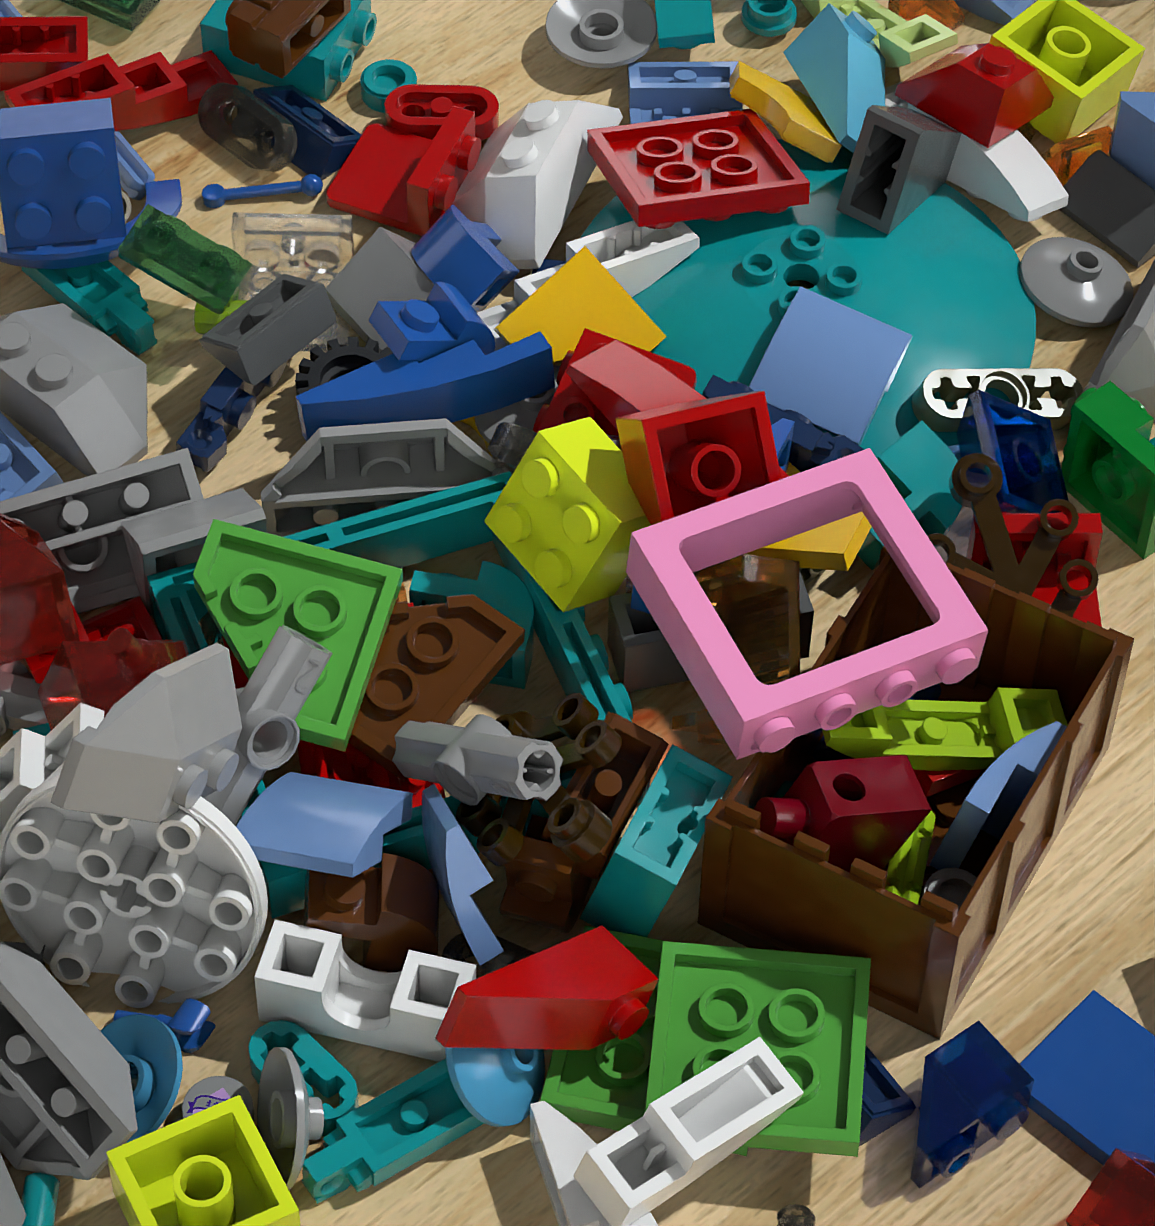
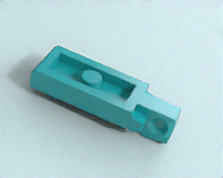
M110 261L62 269L21 267L26 275L59 303H64L110 337L116 333L121 343L136 354L140 355L158 343L154 336V319L146 313L149 311L147 308L148 304L141 297L139 285Z
M445 1058L336 1120V1129L323 1138V1146L325 1148L304 1160L302 1183L317 1204L345 1191L351 1184L357 1192H360L371 1185L376 1186L484 1123L475 1118L459 1099L451 1082Z

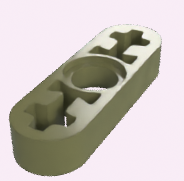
M1058 368L938 369L931 372L914 392L912 409L919 421L922 420L931 430L937 432L1056 431L1064 428L1071 421L1070 411L1072 405L1082 394L1083 388L1072 374ZM995 388L1004 392L1010 399L1012 410L1010 412H1002L993 408L986 399L985 389ZM1046 391H1049L1051 398L1041 397ZM939 392L941 399H934L933 395ZM968 393V398L963 399L964 396ZM1056 401H1061L1063 405L1058 408ZM945 402H955L951 409H947Z

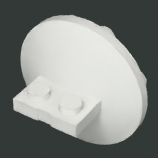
M60 775L43 782L23 798L12 813L0 836V900L17 933L35 953L40 954L43 946L46 945L43 960L50 966L52 973L57 979L69 985L90 987L86 981L91 972L118 974L120 976L115 984L117 997L127 1006L145 1008L153 1002L160 986L175 991V993L158 1002L168 1004L183 1003L186 999L196 1000L223 988L247 966L265 929L268 910L266 883L256 855L237 827L214 805L200 796L191 808L186 809L179 805L180 810L158 823L66 810L50 803Z

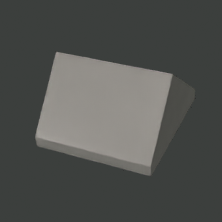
M382 227L376 230L325 288L332 307L365 343H367L368 339L378 341L379 353L388 346L368 321L377 302L408 301L411 299L426 301L434 286V283L421 270L411 254V248L416 243Z
M243 488L121 523L140 598L150 616H152L147 576L197 562L213 519L267 533V518L263 508Z

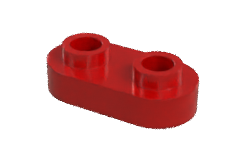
M409 84L394 89L385 100L386 126L433 140L452 107L457 106L475 112V137L480 138L482 141L490 137L494 130L498 128L499 103L491 91L479 86Z

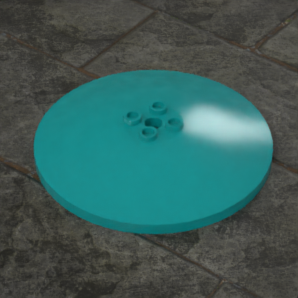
M777 139L810 182L809 204L790 206L783 212L773 214L760 211L732 214L730 218L723 221H708L704 219L682 221L700 238V247L651 286L632 297L667 336L651 352L693 368L697 379L694 390L701 395L713 375L727 382L736 381L748 387L750 386L780 322L800 288L799 286L790 287L787 285L788 282L793 280L808 281L814 285L813 288L808 290L911 334L913 337L888 392L884 393L860 445L864 450L870 448L876 458L920 422L912 409V397L916 389L931 372L938 369L1031 368L1036 339L1035 306L1026 293L1020 279V260L1003 233L989 217L963 194L944 183L888 235L836 210L854 154L843 145L834 161L827 163L782 139ZM617 195L595 216L583 232L581 238L633 221V218ZM995 388L985 389L986 399L993 408L1002 412H1010L1012 410L1010 399L1004 392ZM939 392L933 395L934 399H941ZM968 393L964 396L963 399L968 398ZM945 402L947 409H951L955 402ZM814 426L815 428H817V429L823 431V433L828 432V431H825V430H823V429H821V428H819V427ZM999 431L933 432L948 446L959 461L966 455L978 453ZM828 432L832 437H837V435Z

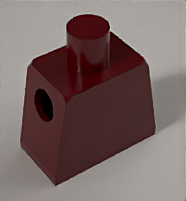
M907 755L814 762L806 766L783 798L763 797L754 807V810L761 813L760 831L792 846L798 831L829 844L828 863L849 873L855 858L883 870L932 810Z

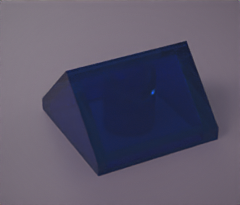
M982 390L969 394L956 432L960 455L962 458L969 454L980 453L991 457L997 462L1003 476L1001 489L996 496L1001 512L1040 513L1043 506L1051 500L1064 499L1069 501L1050 419ZM972 468L966 472L968 482L975 487H983L989 483L988 475L982 469ZM1056 510V511H1051V512H1049V513H1057V512H1060V511H1057V510Z

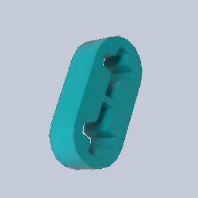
M284 1020L271 1021L259 1027L251 1036L248 1046L251 1073L258 1084H260L261 1073L268 1051L275 1047H287L290 1050L292 1049L293 1055L302 1071L309 1097H314L311 1085L327 1098L339 1093L340 1106L333 1108L327 1103L322 1104L324 1111L323 1137L336 1129V1120L359 1107L357 1084L350 1072L306 1030L296 1023Z

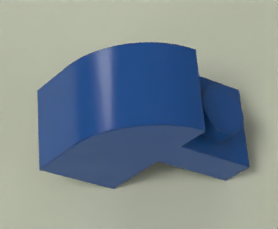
M451 205L411 248L414 260L434 284L435 282H445L456 287L476 313L483 311L520 272L496 248L502 239L486 223L470 221L455 205Z
M435 282L426 301L417 299L408 301H378L368 320L399 361L416 360L418 363H421L473 339L485 355L495 351V339L491 330L461 292L453 285L445 282Z

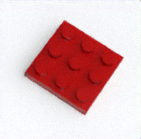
M752 109L587 130V151L638 227L645 226L652 229H665L680 221L695 219L723 221L730 218L732 214L753 211L773 214L783 212L790 206L809 204L810 182Z

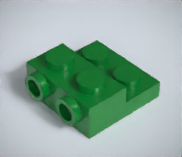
M1109 381L1098 389L1095 387L1087 389L1072 405L1067 442L1063 448L1064 457L1058 484L1091 513H1100L1101 522L1142 559H1146L1155 553V446L1149 442L1154 418L1138 400L1129 397L1113 382Z

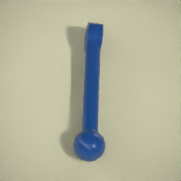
M308 174L301 181L224 189L219 184H210L202 190V198L206 207L219 208L227 200L299 192L314 197L322 191L323 182L319 176Z

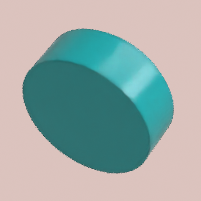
M393 59L380 60L370 64L364 69L360 78L362 100L372 110L385 113V100L390 92L400 86L417 84V76L414 69L402 61Z

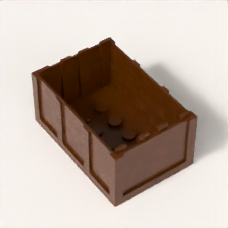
M884 546L880 551L879 566L845 617L838 615L826 633L825 648L811 670L934 625ZM947 562L945 564L986 625L988 634L978 668L957 683H938L941 687V695L937 701L988 702L998 687L1054 689L1058 692L1068 724L1002 838L999 840L983 830L979 831L959 869L966 870L977 877L960 909L958 910L957 904L927 890L921 898L920 906L885 890L889 863L882 870L861 859L855 858L849 873L828 863L829 844L798 831L792 846L760 831L761 813L754 810L756 803L763 797L773 798L784 781H796L806 766L817 762L812 754L823 737V731L820 728L794 738L788 745L776 752H757L727 799L724 801L718 798L705 819L697 921L698 924L748 948L871 958L868 1006L939 1040L1109 748L1134 643V638L1112 628L1107 630L1089 621L1084 623L1050 608V604L1023 592L1018 594L995 584L996 581L966 567L963 570ZM982 769L977 778L926 797L936 819L922 888L929 877L938 871L930 866V863L964 800L987 769Z

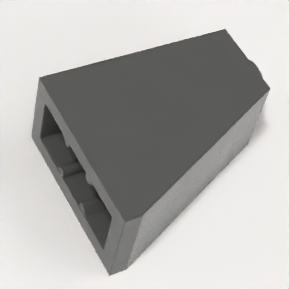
M872 105L867 109L836 210L888 235L946 182L962 133L912 109Z

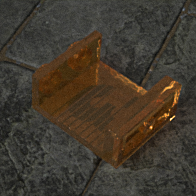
M742 554L693 572L759 682L773 685L800 675L799 561ZM707 709L672 717V730L696 732L698 743L727 744Z

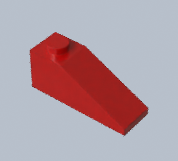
M601 925L458 986L435 1038L444 1047L590 1050L616 1037L619 1040L627 1039L644 1024L649 1014V1009L646 1005L659 979Z

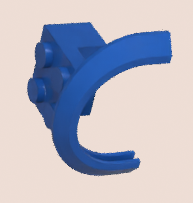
M111 98L0 108V203L5 235L0 234V262L36 269L73 268L104 262L138 248L168 226L180 212L182 207L180 179L153 181L145 184L146 203L144 208L134 219L125 224Z

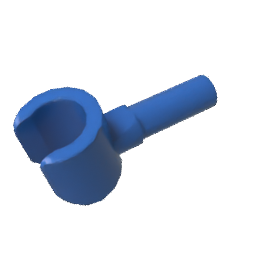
M191 998L186 999L173 1017L163 1014L151 1015L116 1010L113 1019L115 1021L121 1017L133 1014L154 1017L165 1023L173 1031L181 1051L185 1053H194L199 1050L216 1027L213 1022L206 1021L211 1013L209 1007Z

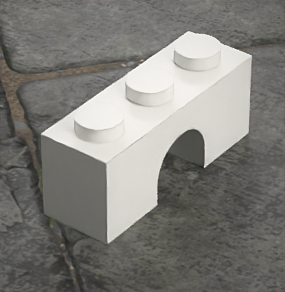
M274 920L254 976L259 1021H290L296 1023L307 1032L438 1062L445 1059L446 1055L445 1047L435 1037L458 986L477 979L475 964L408 950L402 971L394 973L374 971L357 964L347 956L342 946V934L280 920Z

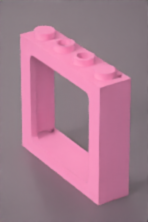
M870 448L631 532L626 573L737 760L759 751L762 753L776 752L788 745L794 738L820 728L823 730L839 728L849 722L856 714L880 705L884 707L897 706L908 700L917 691L941 682L944 684L957 683L978 668L988 629ZM863 512L934 625L777 684L766 685L759 682L693 572Z

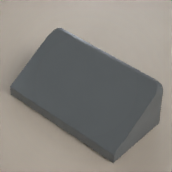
M1095 151L1063 186L1069 195L1068 204L1059 210L1138 268L1155 256V190L1103 151Z
M283 273L205 333L199 341L206 351L239 378L251 385H257L331 327L336 321V314L324 284Z

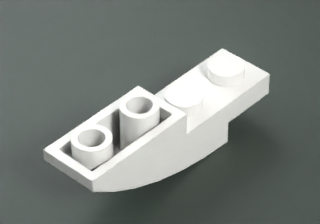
M902 82L885 88V106L912 109L946 125L895 96L896 87ZM1015 130L989 148L961 134L947 180L965 189L967 194L974 198L984 199L1007 211L1012 218L1026 222L1038 220L1043 215L1067 206L1068 193L1038 151L1018 130Z

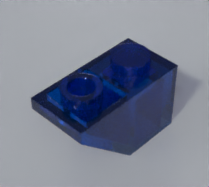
M979 1020L925 1056L918 1094L910 1177L919 1188L940 1174L943 1178H949L957 1174L970 1162L978 1147L993 1137L998 1141L1010 1137L1025 1123L1029 1116L1027 1108L1034 1079Z

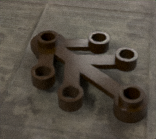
M980 453L966 455L956 463L951 472L949 490L956 502L973 510L992 571L957 553L953 541L946 535L934 533L928 535V538L933 545L941 546L945 550L947 563L963 570L966 567L995 580V584L1018 594L1023 592L1032 596L1060 542L1067 539L1077 527L1079 520L1078 512L1072 503L1064 499H1054L1047 502L1037 518L1038 531L1020 564H1018L996 497L1003 482L1002 471L997 462L987 455ZM972 468L982 469L988 475L989 483L983 487H975L968 482L966 472ZM1056 510L1063 512L1068 518V527L1063 530L1052 528L1047 522V513ZM1074 559L1067 562L1057 576L1059 592L1050 608L1073 617L1079 603L1087 599L1097 587L1098 573L1096 568L1090 562L1083 559ZM1074 570L1081 571L1088 579V587L1084 590L1071 588L1066 580L1067 573Z
M581 693L568 695L557 705L553 715L536 720L525 711H519L511 715L505 714L496 719L513 736L549 742L565 736L575 740L574 743L556 748L563 758L560 774L589 765L594 768L602 767L617 755L622 744L621 736L605 721L597 720L599 716L598 709ZM562 784L547 801L537 799L550 816L547 827L551 832L552 843L573 862L580 863L591 859L608 842L612 833V821L591 801H579L577 798H572ZM487 793L477 805L470 806L461 802L456 811V820L473 836L478 837L476 848L495 866H503L513 860L523 846L524 837L522 832L534 798L522 800L508 797L502 814V806L500 805L502 796Z

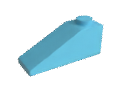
M828 3L783 53L838 142L854 153L867 109L872 105L885 106V58L872 40L877 35L876 30L864 17L855 11L846 16Z

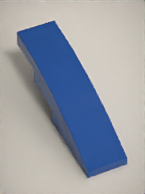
M539 331L487 355L482 352L474 339L421 363H418L416 360L399 361L394 353L297 395L296 402L302 435L307 442L322 427L444 418L453 423L499 410L555 388L552 347Z

